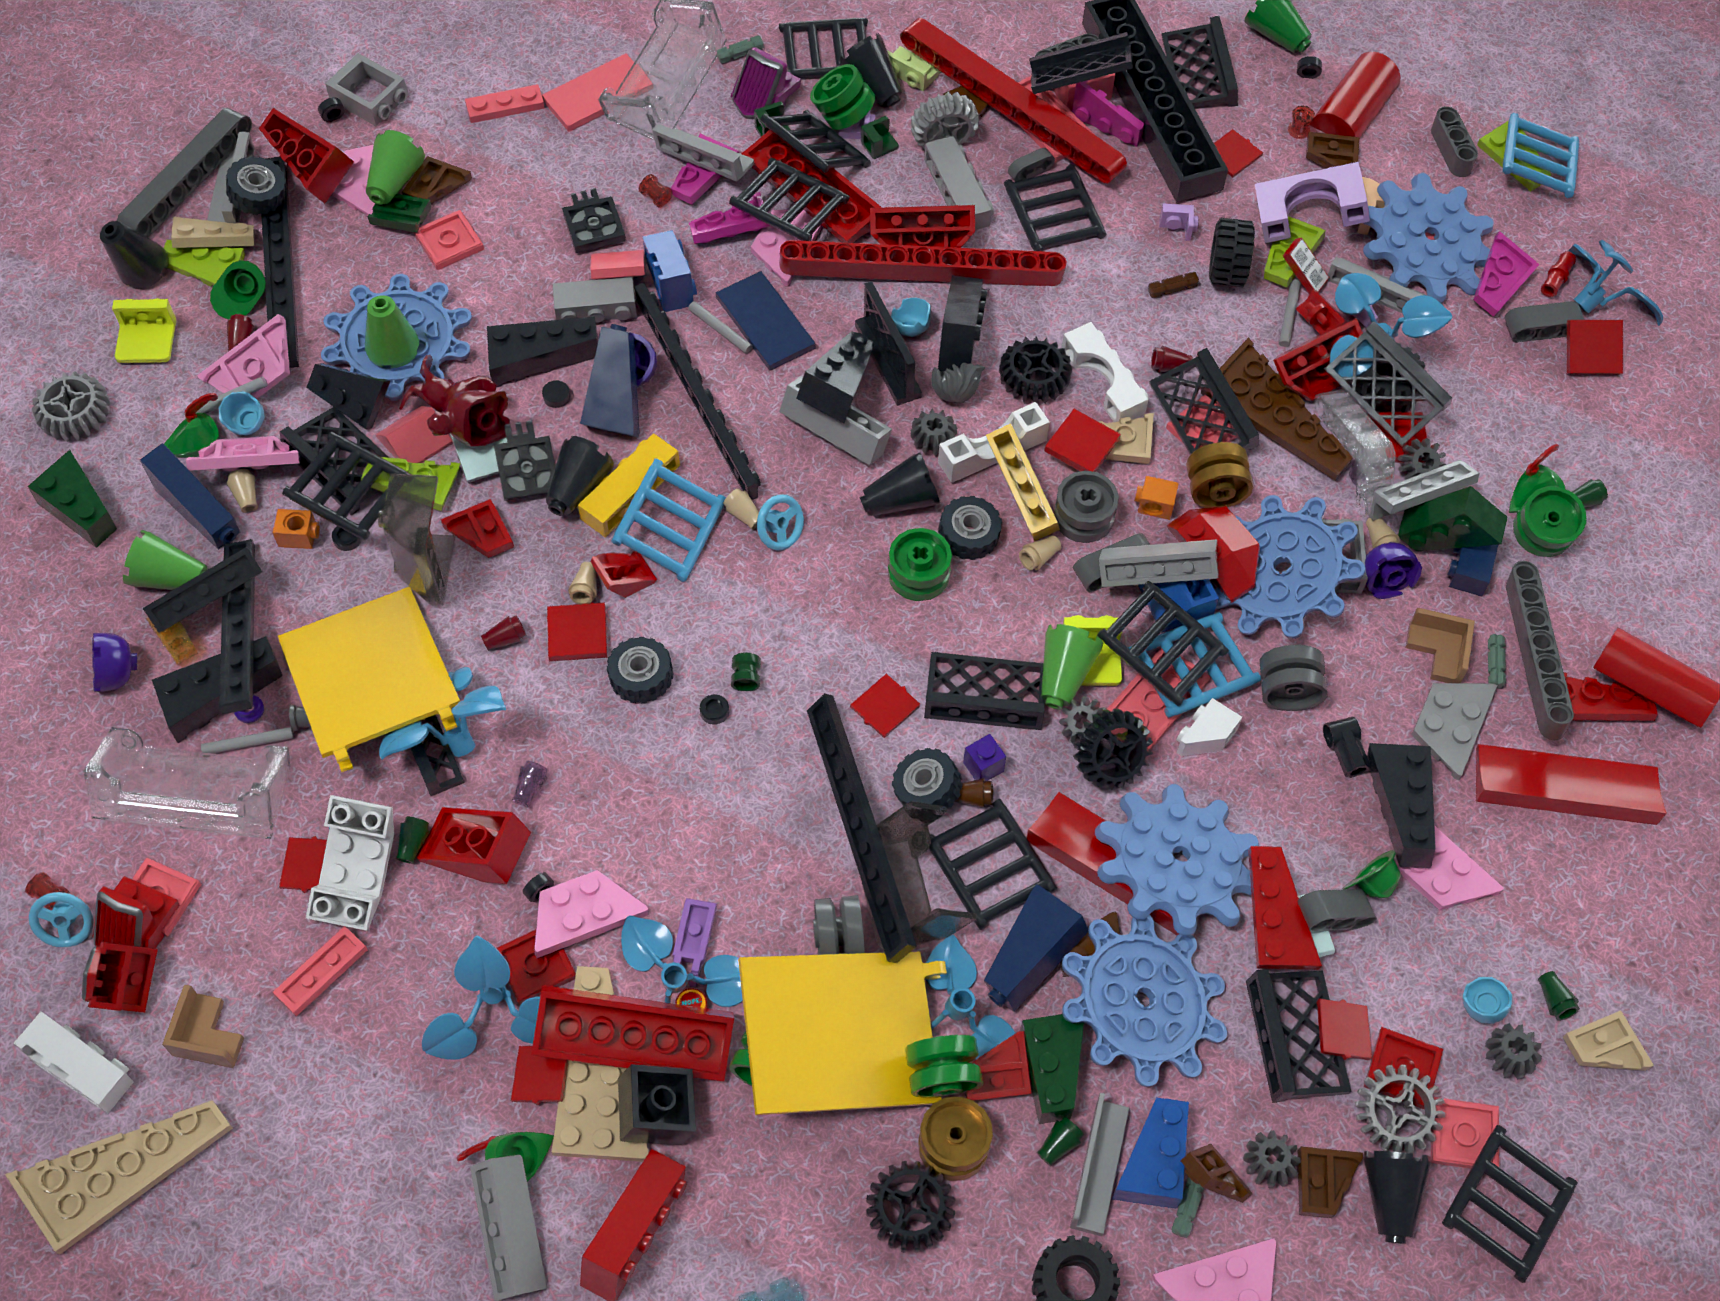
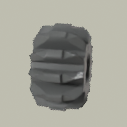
M933 408L929 414L921 411L919 418H914L910 434L912 440H914L915 448H922L924 455L931 450L936 457L939 444L957 435L956 424H953V417H945L944 410L939 414L935 413Z
M1426 438L1422 442L1418 439L1412 440L1411 446L1405 445L1402 449L1406 455H1400L1397 458L1399 461L1404 462V465L1398 468L1400 472L1407 471L1404 479L1406 480L1446 465L1444 462H1440V458H1444L1446 453H1437L1440 444L1435 443L1431 445L1430 439ZM1422 457V461L1426 462V466L1418 462V458Z
M1083 696L1080 704L1074 699L1071 700L1072 710L1068 708L1062 709V712L1068 715V717L1060 719L1059 723L1067 726L1062 731V734L1065 737L1071 736L1070 743L1080 742L1081 738L1078 737L1076 732L1084 733L1086 730L1084 725L1080 723L1083 717L1090 721L1091 724L1093 722L1092 714L1101 716L1102 710H1107L1105 707L1099 708L1100 701L1097 699L1090 703L1089 698Z
M1508 1023L1502 1029L1495 1028L1491 1033L1492 1038H1489L1485 1043V1047L1489 1049L1485 1059L1495 1060L1496 1062L1493 1064L1492 1070H1498L1501 1067L1504 1069V1078H1508L1513 1073L1518 1080L1523 1078L1525 1073L1532 1074L1536 1070L1535 1064H1538L1542 1059V1056L1538 1053L1542 1043L1532 1042L1535 1036L1534 1032L1525 1034L1523 1024L1518 1025L1514 1030L1512 1025Z
M1274 1130L1270 1131L1267 1137L1261 1132L1255 1136L1256 1141L1250 1140L1247 1143L1246 1148L1249 1152L1243 1156V1161L1250 1163L1246 1169L1247 1174L1255 1172L1258 1174L1255 1179L1256 1184H1260L1263 1179H1267L1269 1189L1275 1186L1276 1181L1282 1187L1286 1186L1288 1177L1295 1178L1298 1172L1295 1166H1298L1301 1162L1299 1157L1293 1155L1298 1149L1297 1145L1287 1146L1285 1143L1288 1140V1136L1283 1135L1279 1140ZM1270 1155H1274L1277 1158L1273 1164L1267 1161Z

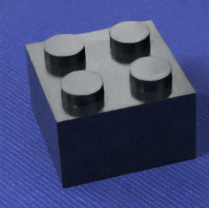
M631 1064L618 1078L620 1142L683 1145L696 1132L693 1069Z

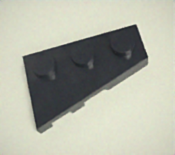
M318 363L314 365L306 388L337 408L364 429H370L374 425L390 380L371 377V375L358 374L347 369Z

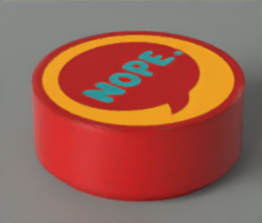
M695 988L683 990L675 1001V1004L708 1008L706 996L702 991Z

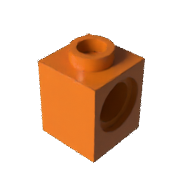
M1146 476L1144 486L1138 485L1134 501L1139 502L1137 513L1170 520L1179 483Z
M277 509L272 533L278 547L312 549L314 539L319 538L320 525L319 522L315 521L310 510Z

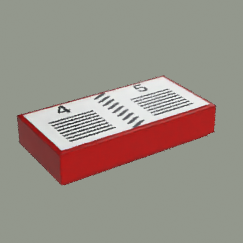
M1302 237L1295 239L1283 254V258L1309 295L1313 289L1319 292L1330 278Z

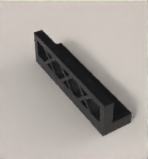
M245 547L145 606L143 610L160 634L263 573L248 548Z
M436 714L425 718L432 721L433 727L444 735ZM431 732L428 733L423 744L421 742L410 748L430 797L464 783L448 744L443 746L438 759L426 754L430 742L442 745L440 740L433 737L434 735ZM446 756L449 762L444 761ZM441 766L453 770L454 778L440 784L438 783L436 775Z

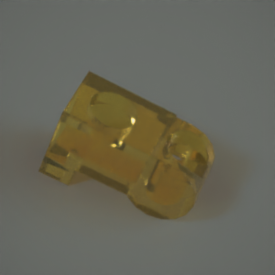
M146 618L152 631L161 641L176 665L198 654L181 622L159 634L150 619Z

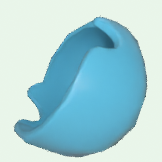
M917 297L905 298L902 300L899 309L893 308L891 318L899 333L903 336L915 337L929 328L931 305L926 300Z
M244 391L230 393L223 398L218 408L220 422L231 432L239 436L252 435L260 429L265 419L261 403Z
M1478 977L1466 985L1463 992V1005L1472 1019L1482 1024H1495L1502 1021L1511 1010L1512 993L1503 982L1493 977Z

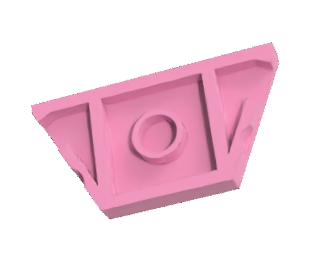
M374 145L344 151L354 163L332 193L333 197L346 202L355 211L357 209L366 216L372 214V208L375 205L366 194Z
M772 210L771 214L781 218L788 210ZM803 210L791 224L803 229L813 217ZM770 225L760 230L751 245V253L758 260L763 261L765 267L771 273L774 272L781 278V283L788 287L795 275H788L781 271L779 266L780 247L786 241L799 239ZM822 225L812 234L811 241L816 240L823 227Z
M277 314L197 375L198 378L226 393L263 376L268 386L250 394L258 399L290 375L285 318Z
M266 436L219 439L211 443L210 446L198 451L199 457H188L186 459L189 471L207 469L235 471L239 467L265 469L268 465L299 463V454L297 450L289 451V445L280 442V439L277 437Z
M1435 825L1436 849L1431 868L1399 867L1397 858L1395 860L1401 875L1439 910L1451 908L1458 903L1474 902L1478 898L1489 895L1497 896L1504 889Z
M598 870L542 890L539 895L535 956L539 958L624 925L629 915L638 918L648 916V908Z
M1273 1238L1153 1274L1152 1278L1157 1286L1160 1285L1174 1301H1271L1276 1241Z

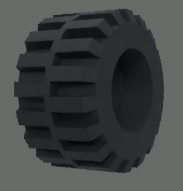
M1220 218L1215 226L1209 265L1211 284L1244 287L1249 277L1255 238L1253 221Z
M1408 346L1406 348L1401 347L1423 369L1425 368L1424 361H1419L1420 356L1418 353L1413 354L1411 352L1412 349ZM1378 352L1376 353V358H1383ZM1376 363V377H1381L1380 375L1393 377V367L1389 363ZM1373 366L1367 372L1357 377H1373ZM1396 371V377H1402V376ZM1356 382L1355 391L1360 396H1372V382ZM1376 382L1375 396H1392V382ZM1396 382L1395 396H1412V386L1408 382ZM1415 390V396H1419L1420 394ZM1366 401L1372 407V401ZM1375 401L1376 412H1391L1392 401ZM1395 401V412H1407L1412 407V401Z
M1075 1235L1067 1236L1065 1241L1059 1238L1054 1241L1051 1247L1047 1246L1042 1256L1039 1257L1032 1277V1294L1036 1295V1301H1116L1119 1293L1120 1278L1117 1277L1119 1271L1117 1263L1112 1264L1111 1262L1113 1255L1109 1250L1104 1253L1101 1250L1102 1244L1098 1241L1094 1245L1089 1243V1237L1082 1236L1081 1240H1075ZM1066 1266H1079L1085 1269L1091 1275L1095 1284L1093 1295L1085 1300H1074L1064 1295L1056 1282L1058 1271Z

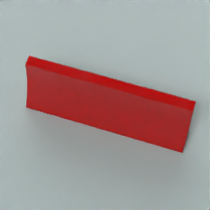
M771 130L741 153L754 159L752 168L759 174L768 166V161L772 157L849 195L850 200L848 203H841L821 224L841 242L853 243L864 234L870 232V208H882L837 170L830 169L827 173H824ZM777 171L768 181L778 188L788 176ZM798 182L785 196L796 203L810 187ZM820 192L807 205L804 211L814 217L832 198Z
M1478 744L1476 747V802L1657 825L1667 814L1660 790L1658 767Z
M1058 792L1040 817L1028 829L1026 838L1037 849L1128 905L1129 901L1133 898L1132 889L1124 883H1105L1100 880L1097 874L1101 864L1116 858L1115 850L1110 845L1100 842L1095 836L1096 827L1106 820ZM1158 909L1150 913L1154 922L1175 935L1179 934L1174 929L1172 916L1168 912Z
M543 985L531 1055L628 1068L631 1064L693 1069V1078L724 1082L734 1024V1013Z

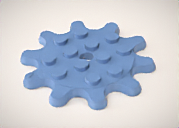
M1420 173L1413 177L1411 180V191L1402 190L1390 180L1380 183L1377 192L1383 199L1385 206L1384 208L1368 206L1370 221L1364 224L1375 229L1377 239L1366 243L1363 247L1365 256L1371 260H1388L1393 266V273L1389 278L1390 281L1403 287H1407L1409 283L1414 281L1419 282L1426 288L1427 296L1435 298L1440 303L1446 299L1447 286L1451 284L1459 286L1468 295H1475L1480 279L1475 274L1474 268L1478 266L1484 267L1490 249L1482 243L1481 236L1487 235L1493 230V219L1487 215L1474 216L1466 210L1464 203L1467 200L1468 193L1464 187L1458 186L1451 189L1448 194H1442L1433 188L1431 179L1426 173ZM1425 233L1435 234V240L1428 239Z
M396 274L390 279V286L383 293H373L368 287L357 285L350 291V297L355 302V307L351 312L346 314L332 312L324 317L325 327L332 332L340 334V339L334 345L325 347L321 352V358L328 365L348 364L351 366L350 372L371 375V377L390 380L385 396L391 401H398L402 398L404 387L408 383L417 380L425 383V379L420 374V368L426 355L430 354L433 358L430 372L442 379H445V376L439 368L441 363L447 360L463 361L468 358L471 350L469 344L456 339L453 334L460 328L468 326L472 315L467 308L449 310L443 307L442 303L447 298L449 290L447 285L442 282L433 283L427 290L416 292L410 288V280L407 275ZM385 295L391 297L419 338L416 357L408 364L399 368H391V365L377 366L369 360L365 352L367 305L376 296Z
M1269 495L1261 502L1262 513L1257 520L1246 522L1236 516L1260 544L1255 587L1233 603L1226 598L1219 588L1214 589L1219 598L1216 609L1220 610L1231 605L1240 606L1242 615L1237 624L1240 632L1245 635H1253L1263 623L1275 620L1280 622L1283 634L1286 637L1296 639L1301 636L1304 630L1303 619L1308 613L1321 611L1331 618L1339 617L1343 613L1345 608L1344 601L1336 595L1335 588L1345 581L1360 580L1365 573V566L1360 560L1348 559L1342 554V549L1355 540L1358 534L1357 526L1352 522H1343L1333 527L1325 525L1322 522V516L1326 510V503L1323 499L1319 497L1311 498L1300 511L1292 513L1287 512L1283 508L1281 498L1276 495ZM1282 562L1289 563L1291 567L1283 571L1282 574L1275 570L1278 564Z
M1171 784L1163 790L1162 803L1160 804L1147 803L1134 792H1129L1121 797L1119 803L1127 816V823L1117 824L1104 821L1095 829L1096 838L1100 842L1110 845L1116 852V858L1101 864L1097 874L1100 880L1105 883H1124L1132 889L1133 898L1127 906L1129 914L1136 919H1145L1154 910H1164L1172 916L1174 929L1183 936L1194 934L1197 929V917L1205 913L1213 915L1220 923L1227 927L1236 926L1240 921V912L1234 904L1232 896L1236 893L1251 895L1250 870L1246 869L1243 865L1242 859L1249 856L1248 850L1250 846H1259L1257 837L1250 833L1235 834L1225 827L1224 821L1227 819L1229 812L1228 806L1224 801L1214 800L1206 808L1193 807L1186 801L1183 789L1176 784ZM1183 851L1182 854L1187 858V861L1175 859L1173 853Z
M1150 915L1145 919L1132 917L1131 931L1127 935L1115 933L1110 925L1102 919L1094 920L1088 929L1089 937L1095 947L1094 954L1092 956H1082L1078 953L1070 952L1062 959L1063 971L1077 980L1081 986V995L1078 998L1066 1001L1063 1005L1062 1014L1064 1019L1070 1023L1084 1022L1093 1028L1096 1034V1042L1090 1051L1093 1063L1106 1066L1116 1056H1124L1132 1063L1135 1080L1141 1086L1151 1087L1157 1083L1159 1067L1165 1061L1173 1064L1184 1077H1197L1202 1071V1063L1195 1052L1196 1041L1204 1039L1212 1043H1220L1227 1036L1226 1026L1220 1020L1212 1017L1207 1010L1209 998L1222 994L1225 989L1222 977L1216 973L1201 974L1194 969L1191 957L1196 951L1197 942L1193 935L1183 936L1178 934L1171 942L1162 941L1155 934L1154 921ZM1137 992L1146 994L1149 998V1006L1144 1007L1138 1001V998L1135 997Z

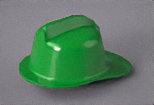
M239 260L230 264L210 292V302L215 312L225 319H230L235 314L246 316L261 298L266 288L263 272L257 265L249 261Z
M1390 850L1376 857L1358 873L1355 879L1346 884L1342 889L1356 885L1363 889L1370 897L1388 898L1391 896L1401 878V872L1394 861L1395 851Z

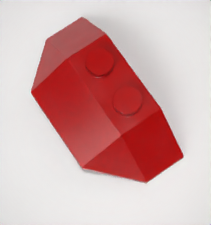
M975 205L870 208L871 236L879 244L961 248L975 233Z
M1357 318L1317 335L1278 355L1273 361L1283 384L1308 401H1312L1339 387L1340 385L1325 371V368L1330 364L1331 349L1336 341L1346 335L1359 338L1363 334Z
M1227 506L1190 509L1166 525L1179 542L1217 540L1216 553L1219 575L1217 579L1211 580L1231 603L1255 587L1260 544Z

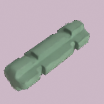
M756 35L751 37L750 41L745 39L729 45L728 49L727 47L718 49L717 57L720 63L724 64L731 61L730 58L735 60L746 56L753 47L762 50L764 43L761 37Z
M1492 634L1488 639V649L1490 650L1488 652V673L1490 674L1488 676V684H1496L1497 688L1500 689L1506 683V674L1504 673L1506 671L1505 649L1503 648L1505 647V637Z
M1189 1177L1185 1185L1187 1188L1183 1192V1199L1176 1213L1178 1217L1175 1218L1171 1229L1172 1233L1187 1238L1193 1225L1191 1221L1195 1219L1202 1197L1200 1192L1204 1190L1200 1184L1194 1183Z

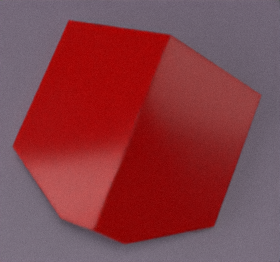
M632 551L631 554L615 552L598 554L593 556L590 561L606 588L625 598L654 584L657 580L642 555L636 551Z

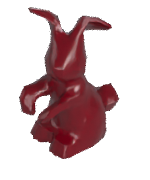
M430 354L426 355L420 368V374L425 379V383L418 387L410 385L402 397L399 409H403L410 396L420 397L436 410L427 420L434 436H441L450 433L465 446H486L506 438L504 425L510 424V419L503 415L508 407L506 392H495L497 385L489 377L478 375L456 383L450 379L438 378L430 372L433 362L432 356Z

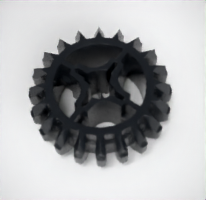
M1025 336L1022 343L1015 340L1013 346H1008L1006 352L1001 357L999 365L1001 384H1005L1006 392L1013 391L1012 395L1014 398L1022 396L1023 403L1028 398L1032 399L1033 403L1041 399L1045 404L1049 397L1056 400L1058 394H1063L1068 384H1070L1072 374L1070 356L1066 355L1065 348L1058 349L1057 342L1050 344L1048 338L1044 341H1039L1037 336H1035L1030 341ZM1015 367L1020 369V373H1022L1023 375H1020L1015 369Z
M1113 709L1112 712L1102 710L1101 716L1092 714L1093 722L1091 724L1083 722L1086 728L1084 733L1076 732L1078 737L1081 738L1080 742L1073 744L1074 748L1079 750V752L1073 755L1074 759L1079 762L1076 766L1077 769L1083 773L1086 780L1092 781V784L1097 787L1112 790L1114 786L1123 789L1125 782L1134 784L1133 776L1135 774L1143 776L1140 770L1141 767L1150 766L1145 760L1146 756L1153 754L1147 748L1153 743L1151 738L1147 736L1150 731L1143 725L1144 722L1140 718L1135 717L1129 711L1123 712L1120 709ZM1125 728L1126 732L1113 735L1111 730ZM1111 763L1115 765L1114 768L1108 770H1100L1099 768L1104 764L1106 766Z
M902 1161L901 1171L899 1172L894 1165H890V1177L880 1172L878 1179L881 1184L872 1182L870 1190L875 1194H870L866 1197V1202L872 1205L866 1209V1216L876 1217L870 1222V1228H881L877 1234V1238L880 1241L889 1235L888 1247L891 1249L897 1241L902 1242L900 1249L903 1253L907 1251L908 1244H913L914 1252L919 1253L920 1242L922 1241L928 1249H931L933 1247L931 1236L941 1242L944 1235L940 1229L950 1231L952 1224L947 1219L955 1217V1210L949 1208L955 1204V1197L945 1196L951 1191V1185L944 1184L940 1186L944 1175L939 1173L934 1178L931 1177L933 1172L931 1165L926 1167L925 1172L920 1171L921 1164L919 1161L915 1162L914 1169H908L907 1161ZM902 1183H915L914 1187L909 1191L891 1190ZM926 1188L936 1199L938 1214L930 1211L931 1207L925 1204L922 1199ZM917 1195L916 1208L911 1209L904 1218L905 1205H909ZM884 1199L890 1201L891 1206L899 1213L895 1225L889 1221L884 1212ZM914 1221L924 1224L926 1222L931 1223L921 1230H906L907 1226Z

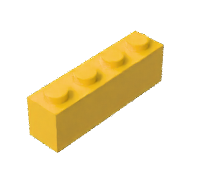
M1010 423L986 434L989 446L1033 540H1039L1060 530L1054 513L1012 424Z
M654 433L647 440L641 441L636 450L628 458H623L617 468L609 476L607 475L578 504L580 519L606 538L620 524L654 459L661 460L663 467L674 472L680 466L679 451ZM657 476L651 489L655 490L665 480Z

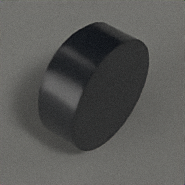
M1307 56L1301 58L1297 63V74L1302 78L1314 79L1322 73V61L1317 57Z
M335 97L324 100L318 106V113L322 120L326 122L340 119L345 112L341 100Z
M550 381L542 389L543 400L549 407L560 408L565 406L570 400L569 387L563 381Z
M338 526L332 531L333 543L339 550L351 551L361 543V538Z
M717 694L708 695L700 703V716L706 723L716 725L728 718L729 704L723 696Z
M546 872L540 873L525 885L523 894L530 902L539 901L540 891L553 887L554 881Z

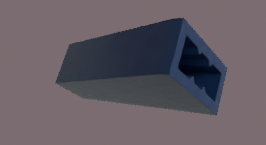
M611 324L610 328L601 327L580 424L639 438L634 336L626 332L627 327Z
M163 443L140 459L155 491L218 550L225 544L231 543L240 533L234 517Z
M1036 884L984 979L990 991L988 993L989 998L997 1006L1002 1007L1005 1005L1015 1012L1062 961L1064 956L1088 933L1083 916Z

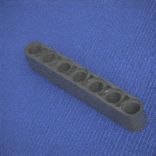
M230 108L221 110L121 211L117 221L149 237L235 149L239 132L250 133L252 129L250 117Z
M1518 561L1511 570L1506 583V591L1540 733L1549 740H1560L1566 734L1574 713L1539 571L1529 561Z

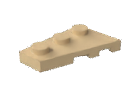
M173 217L172 248L254 246V225Z
M1154 413L1144 414L1143 418L1137 419L1124 417L1120 418L1118 422L1106 424L1100 421V423L1121 434L1120 440L1106 459L1149 464Z

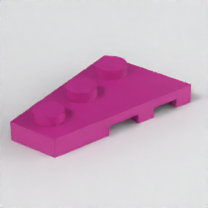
M1089 80L1076 83L1072 109L1075 116L1082 122H1086L1104 133H1109L1121 141L1137 147L1142 141L1145 124L1121 105L1115 106L1105 98L1107 94L1101 89L1097 92L1087 84Z
M701 133L698 136L699 138H702L704 140H707L709 142H712L714 144H717L719 146L739 153L738 150L731 148L721 142H718L710 137H707ZM687 162L686 166L681 168L671 187L672 195L693 205L722 175Z
M760 192L752 196L753 200L749 201V203L757 207L764 203ZM734 206L728 211H714L689 222L694 244L709 243L714 239L734 237L739 233L759 231L764 227L770 226Z
M1499 231L1494 237L1473 300L1494 317L1540 264Z

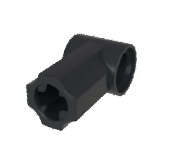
M1352 716L1324 723L1323 735L1330 749L1334 748L1345 777L1352 778L1369 771L1371 765L1361 743V729L1357 719Z

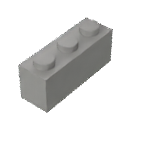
M632 277L553 284L556 320L595 316L596 323L604 320L637 318Z

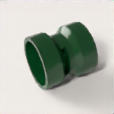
M749 652L734 655L732 657L734 673L731 676V687L737 691L757 690L760 687V676L757 673L761 669V658Z

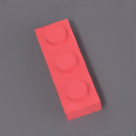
M538 84L465 99L471 123L544 109V102Z
M344 926L277 987L273 994L297 1017L368 949L366 945Z

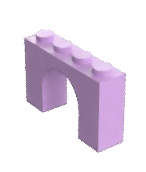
M1359 162L1255 184L1265 243L1291 238L1288 215L1296 205L1310 199H1328L1336 203L1340 209L1343 227L1370 221L1368 202Z

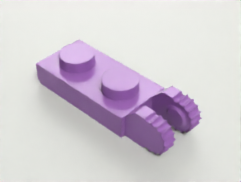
M686 898L672 956L675 963L681 965L682 961L693 963L690 973L699 977L701 965H704L717 903ZM689 981L690 987H697L698 983Z

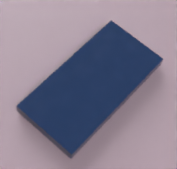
M762 271L716 292V299L746 340L753 345L754 351L769 371L816 349L814 340Z

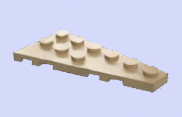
M577 966L575 990L614 995L608 968ZM568 1061L563 1102H558L552 1146L553 1156L644 1161L649 1153L647 1143L620 1142L618 1078L627 1068Z
M213 1100L177 1112L171 1118L154 1124L150 1122L139 1126L140 1129L126 1134L119 1133L71 1150L69 1154L50 1161L46 1159L35 1163L34 1167L20 1172L15 1170L5 1175L54 1251L60 1255L232 1130L233 1127Z

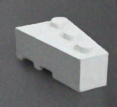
M40 1012L14 1044L40 1068L108 1114L134 1083L126 1074L130 1069L116 1058H113L110 1062L103 1057L105 1052L91 1041L85 1044L79 1039L80 1035L66 1024L62 1027L46 1014Z

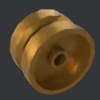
M1230 442L1213 443L1195 450L1188 457L1186 466L1188 477L1191 481V495L1194 502L1199 506L1205 508L1230 507L1246 500L1252 494L1254 487L1249 471L1248 455L1242 446Z
M960 1096L946 1097L933 1103L924 1114L918 1138L919 1156L925 1167L929 1165L933 1167L932 1173L935 1176L942 1173L944 1175L943 1179L948 1181L965 1180L977 1174L986 1163L993 1137L992 1123L986 1111L973 1100Z

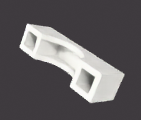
M1092 322L1063 335L1061 348H1065L1066 355L1070 356L1073 367L1075 369L1087 368L1095 370L1108 380L1111 387L1106 392L1103 408L1113 422H1118L1120 418L1124 417L1136 419L1146 413L1148 404L1146 391L1138 386L1132 372L1123 366L1117 352L1109 347L1103 333L1097 330Z
M1034 402L1012 412L1006 422L999 427L1002 428L1011 423L1025 451L1047 441L1050 422L1038 404ZM963 433L939 444L938 464L951 483L997 463L986 436L972 439L966 437Z

